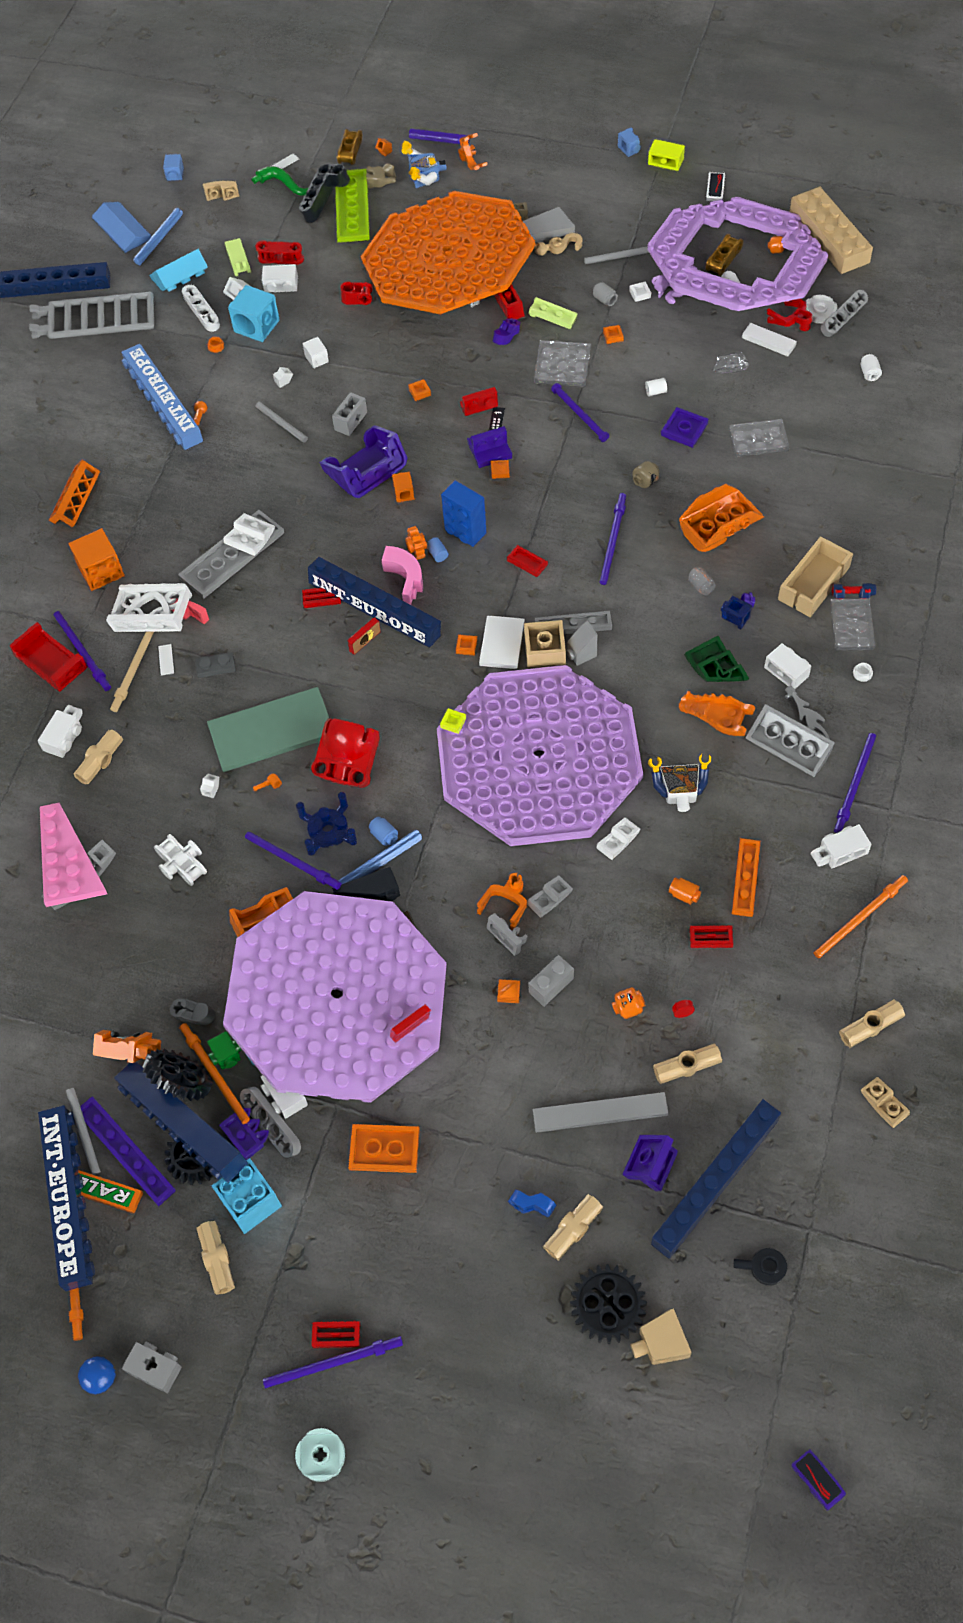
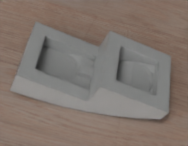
M558 875L546 883L543 890L529 898L527 905L541 918L562 902L572 892L573 888Z

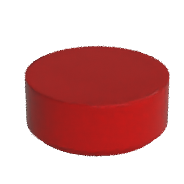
M681 1000L672 1006V1011L676 1018H684L693 1014L695 1008L692 1001Z

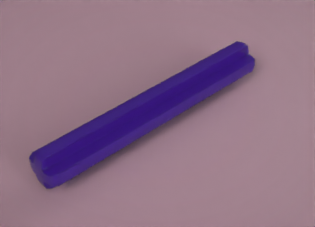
M419 129L409 130L410 139L460 144V138L467 136Z

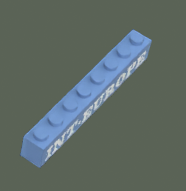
M138 344L122 351L124 358L122 363L125 369H129L132 379L137 380L136 383L139 389L144 390L145 398L147 401H151L154 411L159 412L158 415L162 423L166 422V427L170 434H174L176 443L178 445L181 444L183 449L186 450L203 442L199 427L143 347Z

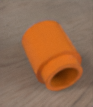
M676 877L673 879L668 891L672 894V897L690 905L693 902L696 903L701 895L698 885Z

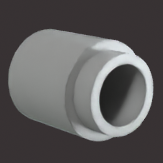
M604 282L596 284L593 288V296L604 305L612 306L617 301L618 295L616 291Z

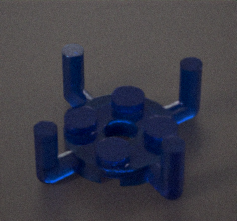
M344 792L338 794L340 805L336 810L323 807L313 816L306 813L304 803L298 802L296 804L299 818L308 822L307 830L311 839L308 838L304 842L308 855H314L319 847L329 848V846H337L343 841L350 845L357 844L355 830L353 828L348 829L347 819L343 815L348 808V801ZM324 826H333L331 831H323Z

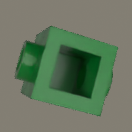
M227 1031L207 1041L212 1051L209 1053L213 1064H219L222 1070L234 1067L241 1060L238 1052L242 1050L235 1040L231 1041Z

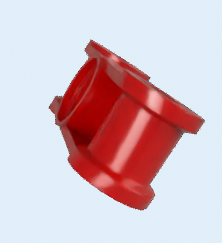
M259 241L255 245L258 251V261L263 264L299 265L304 261V256L301 253L302 245L299 242Z

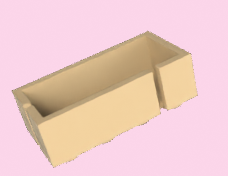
M820 536L780 586L778 600L792 608L795 605L796 610L811 617L832 591V585L838 583L839 579L850 568L853 553Z

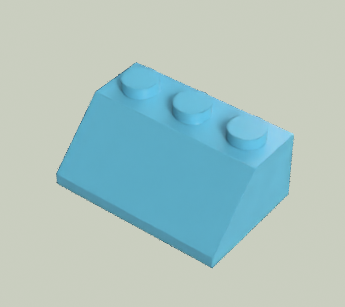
M199 249L154 271L149 276L162 291L167 289L170 292L177 288L176 284L181 282L183 285L191 281V276L199 277L205 273L204 270L208 266Z

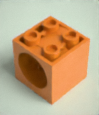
M102 528L68 543L76 564L91 591L125 576L118 556Z

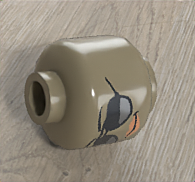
M650 461L643 462L633 470V481L641 488H647L659 479V468Z

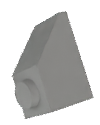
M589 621L584 622L568 640L567 656L577 666L597 657L598 634Z

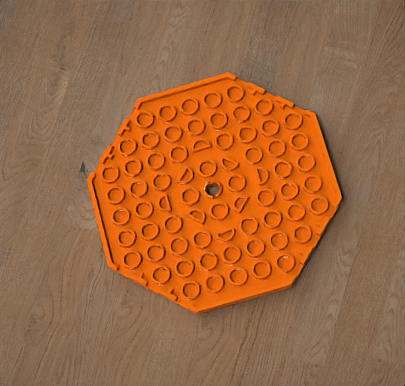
M452 191L448 193L449 196L441 199L436 197L428 200L427 204L420 207L417 204L406 208V212L397 214V212L390 214L361 255V260L382 303L441 315L508 290L535 248V240L530 235L529 229L523 223L520 214L514 208L511 200Z

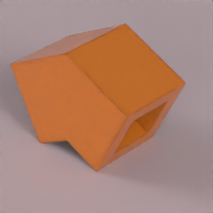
M379 138L375 148L386 157L392 152V143Z

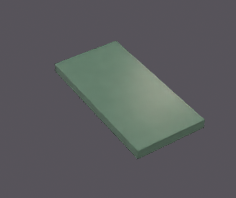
M315 687L207 721L222 771L226 772L320 742L324 724L329 716L319 688Z

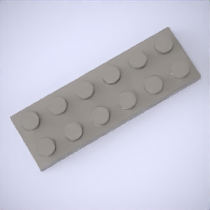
M258 510L252 517L274 525L275 529L269 540L255 556L225 544L223 538L179 573V579L204 599L282 536L284 529Z

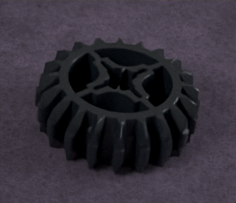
M175 1141L167 1142V1146L170 1149L164 1150V1154L168 1156L164 1159L166 1165H169L167 1170L169 1173H173L174 1179L179 1178V1181L183 1184L188 1180L189 1185H193L195 1180H197L198 1184H202V1178L204 1177L207 1181L211 1180L209 1176L211 1174L209 1172L210 1167L208 1165L204 1168L193 1155H189L186 1151L178 1158L183 1148L181 1141L178 1143ZM191 1165H195L198 1167V1169L187 1170L183 1168L185 1166L189 1167Z

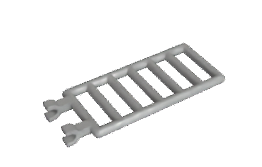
M152 292L56 300L48 302V306L40 307L38 305H30L33 320L39 319L41 316H48V325L29 324V330L32 331V339L39 338L41 335H47L50 339L154 328V296ZM147 299L148 323H138L137 300ZM131 300V324L121 325V301ZM114 302V326L104 327V303ZM88 304L98 305L97 328H88ZM81 305V329L71 330V306ZM56 307H64V331L54 332Z

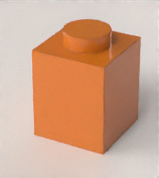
M410 472L392 474L397 503L415 500Z

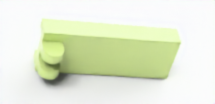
M240 238L224 242L235 276L244 271L250 273V266Z
M537 297L529 309L531 317L537 316L570 330L578 314Z

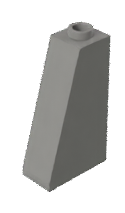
M560 207L523 221L529 229L530 235L533 236L535 244L539 242L549 244V241L554 237L563 239L566 234L575 233L574 224Z

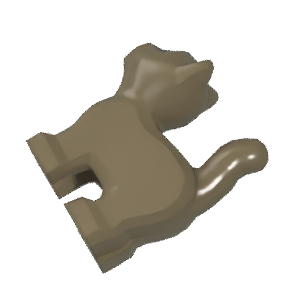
M386 163L383 167L367 166L368 189L380 188L390 183H396L394 165Z

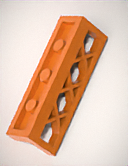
M81 460L74 467L49 518L50 522L55 524L61 520L71 527L75 525L100 473L98 469L84 460ZM85 469L94 474L92 478H86ZM84 483L86 491L80 492L78 484ZM77 496L80 504L74 506L71 498ZM71 510L72 520L63 515L65 511Z

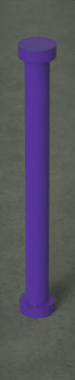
M555 383L551 391L557 394L599 436L601 442L607 441L609 434L606 431L604 432L561 389L559 383Z

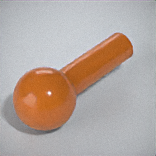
M198 401L194 404V422L197 426L200 424L202 414L208 409L207 404L203 401Z

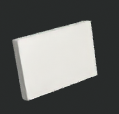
M487 616L479 666L518 669L525 619Z

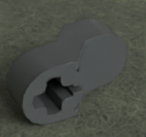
M177 999L170 1007L172 1016L178 1020L188 1021L197 1025H208L215 1017L213 1008L207 1004L197 1003L188 999Z

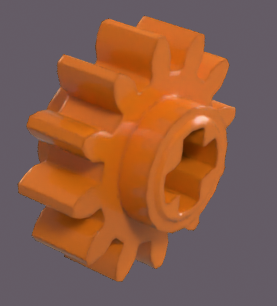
M416 526L407 528L408 537H405L409 553H413L417 560L425 558L424 549H427V543L423 533H419Z

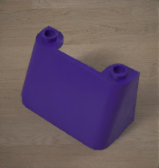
M374 425L364 433L363 440L366 447L341 464L334 457H327L319 463L323 471L349 495L360 498L390 478L392 474L405 467L407 456L397 433Z

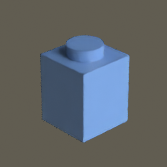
M181 154L165 155L163 168L167 181L182 180L184 166Z

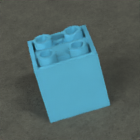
M245 285L239 291L237 297L228 307L234 332L260 342L266 339L280 320L275 295Z
M250 1158L246 1160L248 1164L229 1183L221 1178L212 1185V1188L244 1234L282 1207L276 1194Z

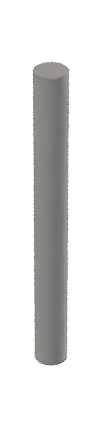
M648 246L584 258V263L586 265L649 253L647 250Z
M257 402L256 408L303 443L307 441V436L264 404Z
M70 1088L66 1090V1094L91 1174L96 1175L101 1171L75 1089Z

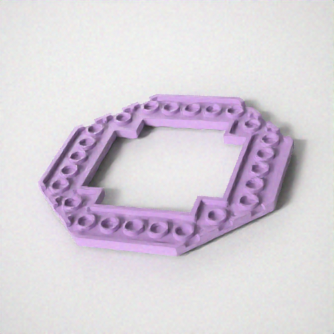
M740 197L731 198V201L727 202L723 200L712 201L710 205L702 206V204L691 205L689 209L685 210L680 208L673 209L648 243L647 249L675 292L736 311L804 298L828 259L827 252L822 251L821 244L816 238L811 236V231L806 224L801 223V218L798 214ZM724 220L782 236L781 243L783 248L793 250L774 282L757 277L752 286L693 269L691 267L694 264V258L682 253L703 224L719 228Z

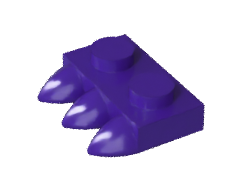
M243 1108L249 1117L251 1108ZM236 1113L219 1125L245 1160H248L264 1147L263 1144L269 1134L268 1130L254 1133L259 1127V1119H252L248 1123L242 1124Z

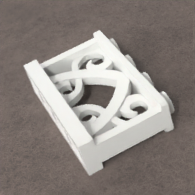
M182 583L120 585L111 614H108L106 621L114 632L181 631L183 626L181 622L192 593L187 585ZM128 599H129V601H130V603H131L130 606H129V605H126V602H127ZM153 599H156L162 605V607L154 609L150 614H144L140 609L142 605Z

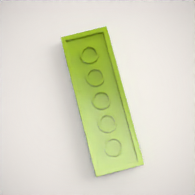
M346 170L350 177L349 184L344 187H335L337 241L340 243L370 240L367 170Z

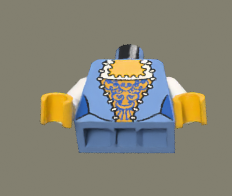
M403 142L401 146L402 153L405 155L409 153V174L413 179L415 188L424 185L428 186L438 181L439 171L447 170L445 160L436 162L433 153H419L411 149L412 145L410 142Z

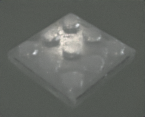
M540 340L534 383H559L560 385L586 387L591 344Z

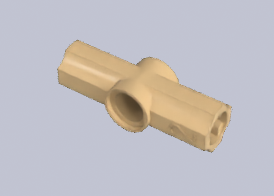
M111 729L106 732L96 746H90L85 754V760L74 772L75 778L85 785L89 784L101 768L105 769L110 764L112 754L123 741L122 736Z
M892 1000L875 1011H868L864 1017L839 1031L841 1040L846 1046L851 1048L869 1037L878 1035L882 1029L905 1016L903 1007L899 1002ZM867 1021H873L877 1026H871Z
M714 1043L694 1051H683L677 1057L654 1064L653 1069L657 1080L662 1084L682 1076L690 1077L696 1071L722 1063V1058L718 1046ZM690 1061L693 1065L691 1067L684 1066L682 1062Z
M587 1194L573 1212L570 1211L562 1219L557 1231L549 1238L543 1248L550 1256L559 1261L574 1242L577 1243L584 1236L589 1228V1224L601 1212L603 1206L596 1198Z
M216 1221L202 1223L197 1227V1232L203 1249L201 1252L206 1270L209 1271L213 1290L216 1295L228 1293L235 1288L229 1268L230 1259L224 1243L222 1244Z

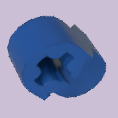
M515 1190L508 1200L511 1206L523 1214L536 1210L546 1217H550L557 1206L553 1200L542 1193L528 1196L519 1190Z

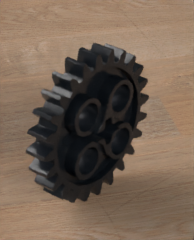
M165 1048L163 1051L156 1049V1051L152 1050L150 1054H147L142 1065L144 1068L143 1072L146 1073L145 1077L152 1079L150 1083L157 1084V1089H164L165 1094L172 1093L174 1098L180 1096L182 1100L187 1097L189 1101H192L193 1098L199 1101L200 1098L204 1099L208 1095L213 1084L211 1081L212 1077L208 1076V1071L203 1070L204 1066L197 1065L198 1061L190 1060V1056L184 1057L182 1052L176 1054L174 1050L168 1052Z
M606 1264L603 1271L597 1265L596 1273L588 1269L589 1277L587 1278L581 1274L582 1284L577 1282L574 1284L578 1291H571V1296L577 1299L570 1301V1306L577 1308L571 1311V1315L579 1316L575 1321V1325L583 1324L581 1333L589 1330V1339L597 1335L598 1343H601L603 1337L607 1338L608 1344H611V1340L614 1337L620 1343L621 1335L629 1339L628 1331L637 1333L635 1324H643L639 1316H646V1311L641 1308L647 1306V1301L640 1300L646 1293L645 1291H638L642 1285L641 1282L634 1284L635 1275L628 1278L627 1269L620 1273L618 1272V1265L615 1266L613 1271L610 1270L609 1264ZM605 1282H610L614 1285V1289L607 1292L601 1286ZM596 1288L601 1296L594 1293L592 1290ZM588 1299H594L598 1302V1306L590 1309L585 1305V1302ZM604 1299H605L607 1302H609L610 1300H612V1301H613L612 1307H611V1306H607V1307L605 1308V1307H604ZM621 1299H628L632 1305L628 1309H623L620 1307L619 1301ZM614 1309L623 1315L624 1319H620ZM605 1316H612L615 1319V1324L606 1326L602 1319Z

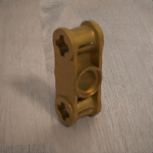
M345 129L340 149H338V164L342 162L351 163V165L355 164L356 156L362 143L361 130L356 132Z
M726 234L721 244L707 260L705 270H711L722 276L735 256L741 251L743 239L738 240L731 237L730 234Z

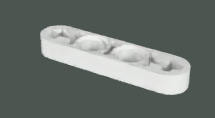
M194 285L184 286L182 289L183 297L205 329L210 332L218 330L220 327L219 319ZM197 301H200V302H201L200 304H197V305L194 304V303L197 302ZM204 311H207V312H208L207 314H204V315L201 314V313L204 312Z

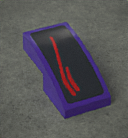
M810 1449L791 1464L792 1469L806 1483L810 1492L827 1511L846 1496V1492Z

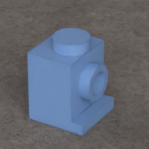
M632 127L618 133V147L628 157L640 151V140L633 133Z

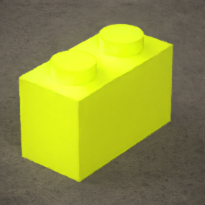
M654 139L648 154V165L679 171L684 160L685 146Z

